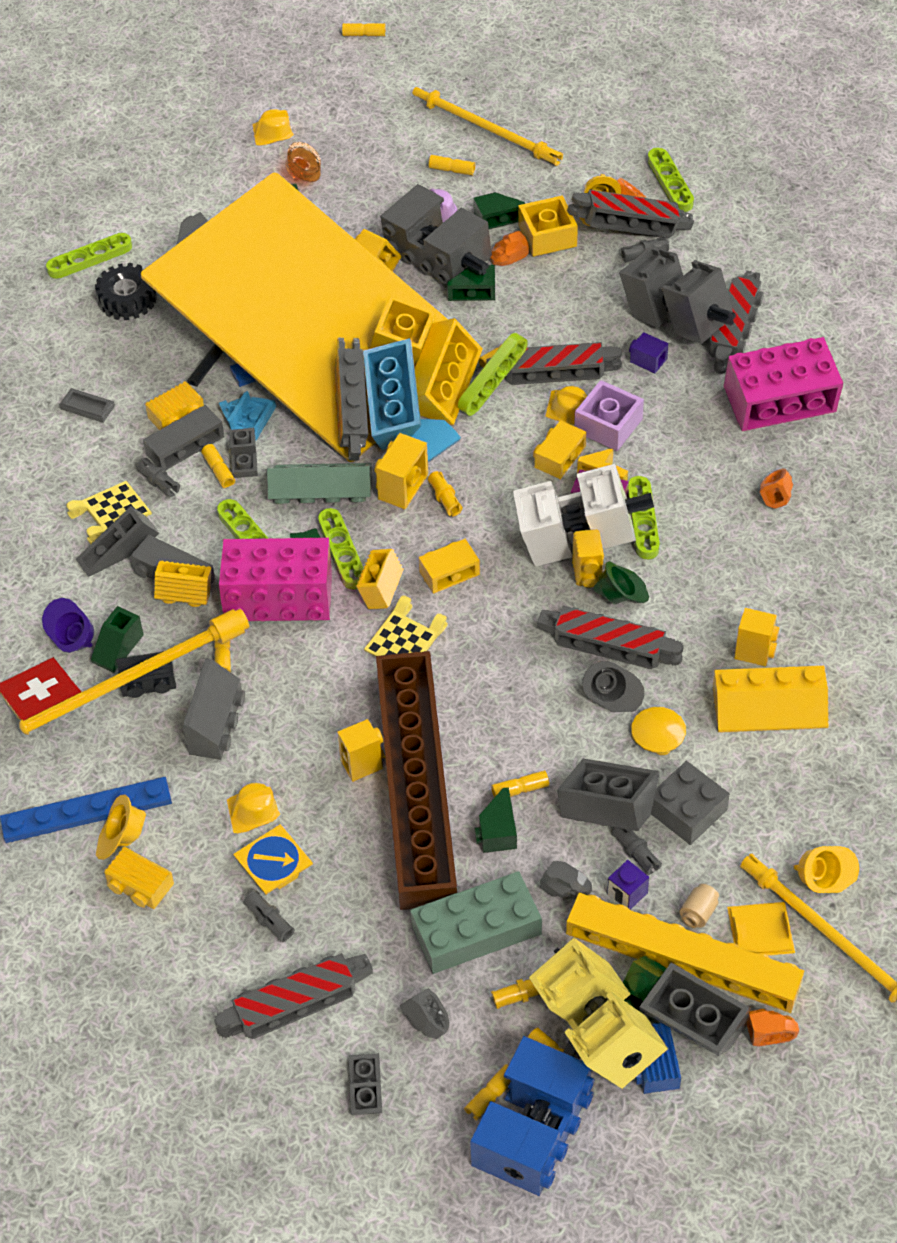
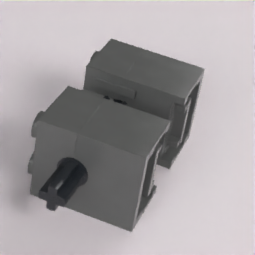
M419 184L380 215L384 239L389 241L393 248L400 253L401 258L406 263L418 267L424 273L439 279L443 284H448L451 279L467 268L479 275L486 274V269L489 267L486 261L492 256L489 228L486 220L461 207L445 222H442L440 204L444 202V198Z
M651 245L619 272L632 317L658 328L669 319L672 321L676 335L701 344L724 324L730 326L734 324L733 319L736 317V314L732 310L721 268L694 260L691 262L693 268L683 276L676 253Z

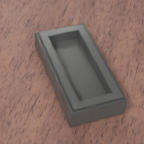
M71 388L59 406L61 410L104 423L115 407L114 401Z

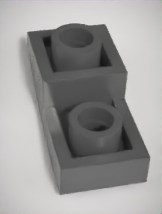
M254 428L229 430L232 475L234 478L258 476Z
M379 1053L349 1055L351 1115L382 1113Z

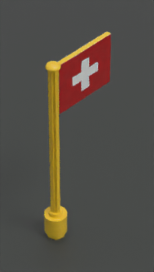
M232 609L210 620V627L206 631L81 692L56 659L52 657L1 682L0 694L20 720V730L24 734L29 735L30 731L211 641H218L220 644H224L244 634L245 630L249 628V622L241 609L236 611Z

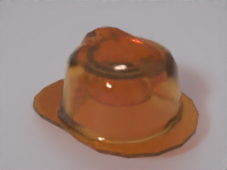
M292 143L289 146L285 162L287 172L295 181H318L321 175V160L318 152L307 143Z

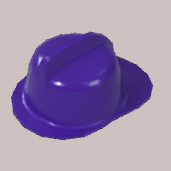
M58 598L47 605L42 616L43 629L60 650L71 653L93 646L91 641L94 636V627L76 603L68 598Z

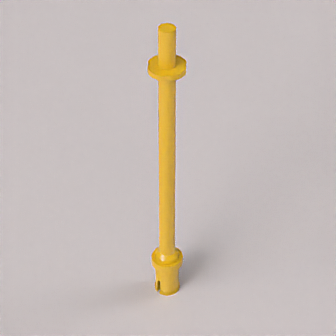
M418 87L413 89L412 94L427 101V108L433 109L435 106H438L532 151L534 158L538 160L542 158L558 166L561 162L557 161V158L563 159V153L548 147L547 143L541 141L536 144L440 98V92L437 90L429 93Z
M753 853L744 858L740 867L758 881V886L761 889L773 890L889 990L891 994L888 1000L891 1003L897 1000V982L784 886L778 880V872L774 868L769 869Z

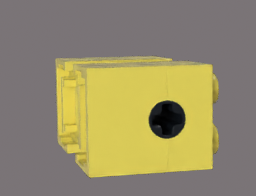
M573 938L561 949L557 947L554 950L555 954L535 971L529 979L548 1008L566 1020L573 1029L568 1028L565 1034L585 1065L623 1089L668 1048L647 1017L624 1001L630 995V992L610 963Z

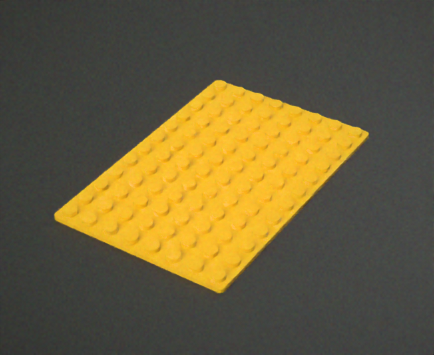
M275 172L271 173L141 272V278L349 462L354 461L349 460L348 447H340L338 438L335 384L337 338H344L345 349H352L353 338H359L360 349H363V351L371 349L375 330L390 294L436 311L433 323L448 320L282 176ZM366 376L365 392L368 437L366 446L361 447V455L376 443L371 433Z

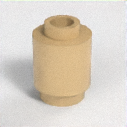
M699 884L698 887L693 888L679 911L682 921L691 928L704 927L718 906L719 893L707 884Z

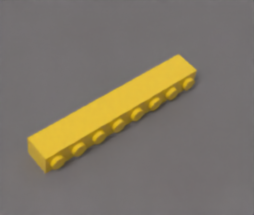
M579 893L567 919L566 934L635 959L646 955L666 968L670 963H673L712 986L792 1013L802 985L805 970L799 969L792 963H782L770 959L763 953H753L744 950L734 943H724L715 940L708 934L686 930L679 924H669L657 920V918L650 914H640L629 910L624 905H614L602 901L595 895Z

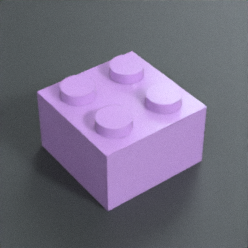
M600 380L575 411V427L586 431L587 438L618 451L643 420L644 399Z

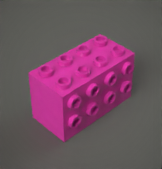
M820 337L815 339L809 338L796 343H785L771 348H761L746 353H736L729 356L724 389L741 431H747L837 412L844 383L825 338Z
M329 538L223 539L219 578L223 614L232 609L235 611L241 609L248 621L330 620L332 566Z

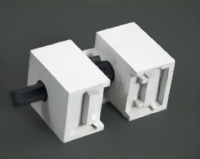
M615 464L578 473L577 478L581 492L557 497L551 481L513 491L520 531L535 566L571 558L573 555L570 544L573 543V536L576 531L599 530L603 549L636 541L630 514L654 508L651 493L627 499Z

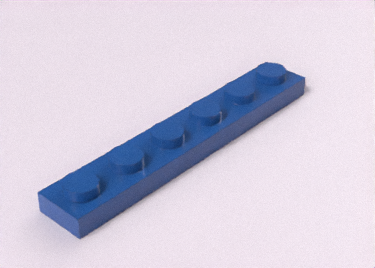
M161 777L0 815L5 843L106 820L112 804L120 795H127L131 805L143 811L172 804L166 777Z

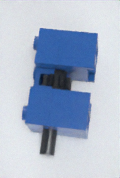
M523 1036L504 1073V1078L511 1080L508 1086L510 1090L507 1092L504 1100L523 1108V1111L519 1114L490 1101L470 1141L472 1167L537 1196L541 1195L543 1188L549 1189L556 1174V1171L553 1170L556 1161L562 1162L569 1147V1144L565 1142L569 1134L575 1135L581 1123V1118L578 1115L582 1108L588 1109L594 1092L591 1091L595 1078L591 1077L592 1069L580 1060L581 1057L570 1040L564 1051L561 1052Z

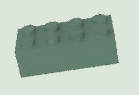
M519 871L410 910L411 926L432 974L542 935V917Z

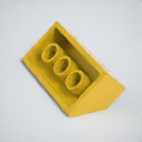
M455 318L432 324L415 366L420 416L435 420H445L450 425H454L460 410L458 408L459 399L469 387L483 350Z
M824 665L714 670L712 688L718 732L828 728L829 726L828 685Z

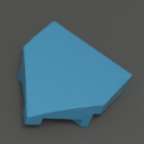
M248 391L244 392L242 397L237 400L230 401L229 403L225 400L219 403L230 429L254 428L255 440L258 439L277 407L275 400L258 397L250 398Z
M420 419L421 427L412 436L427 443L428 463L461 439L460 435L445 420Z

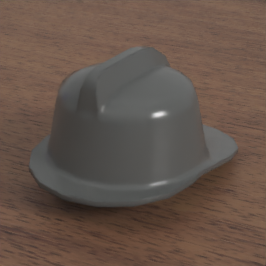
M599 661L585 671L582 685L586 696L609 711L634 712L642 704L644 687L641 680L616 663Z

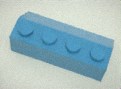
M410 338L363 351L371 433L373 439L382 450L387 449L389 443L394 441L399 433L412 437L421 427Z

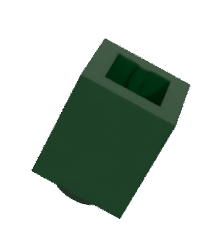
M117 606L102 624L91 662L114 673L118 668L117 659L127 657L144 636L140 616Z
M646 955L633 961L623 981V984L630 992V995L624 1001L642 1014H645L639 1008L667 968Z

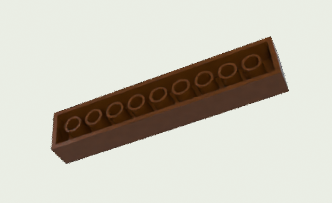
M430 651L376 656L400 910L414 909L457 893Z

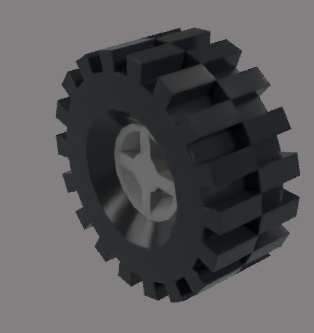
M121 263L115 269L111 266L108 268L109 272L103 271L101 277L96 279L95 291L100 310L103 313L106 312L108 317L114 315L116 320H120V317H124V320H129V317L134 316V319H137L140 313L143 315L148 313L147 308L152 310L154 307L153 303H156V291L141 278V272L144 270L141 265L137 264L136 267H133V263H128L127 266H123V263Z

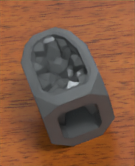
M553 861L540 880V888L553 897L577 899L579 893L589 895L592 892V883L585 875L568 863Z
M429 988L400 1005L402 1013L407 1017L413 1028L422 1031L425 1036L438 1039L447 1032L450 1024L448 1013L438 996Z

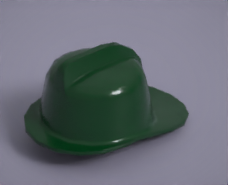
M611 561L605 563V570L599 575L598 582L593 587L596 593L605 597L612 604H619L627 600L645 603L649 600L646 585L635 572L616 565Z

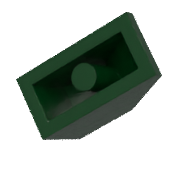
M496 192L473 197L474 214L486 220L489 229L519 222V205L525 204L524 201Z
M489 265L485 275H479L467 268L448 282V301L495 300V265Z
M509 787L503 788L479 815V827H474L476 844H482L483 853L517 849V832Z

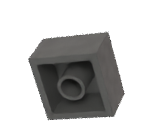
M686 760L656 788L651 815L691 845L727 811L730 793Z

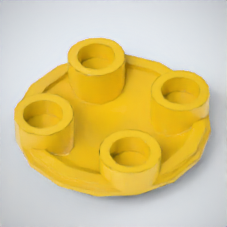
M651 707L642 710L635 716L631 724L632 739L643 749L659 755H667L671 750L676 749L682 744L686 736V725L682 717L675 711L665 707Z

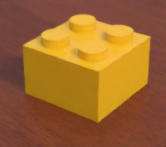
M563 195L519 205V228L526 237L533 257L577 247L578 225L574 217L569 215L567 211L568 205Z
M390 294L375 330L370 348L410 338L414 365H416L431 329L436 311Z
M399 433L396 439L389 443L386 454L382 459H378L374 469L377 476L376 489L378 490V500L402 509L407 508L428 476L426 442Z

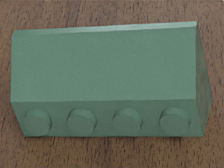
M372 463L271 465L267 468L268 499H274V503L278 504L290 503V499L299 498L300 503H314L315 498H325V502H341L340 498L351 497V502H365L366 497H371Z

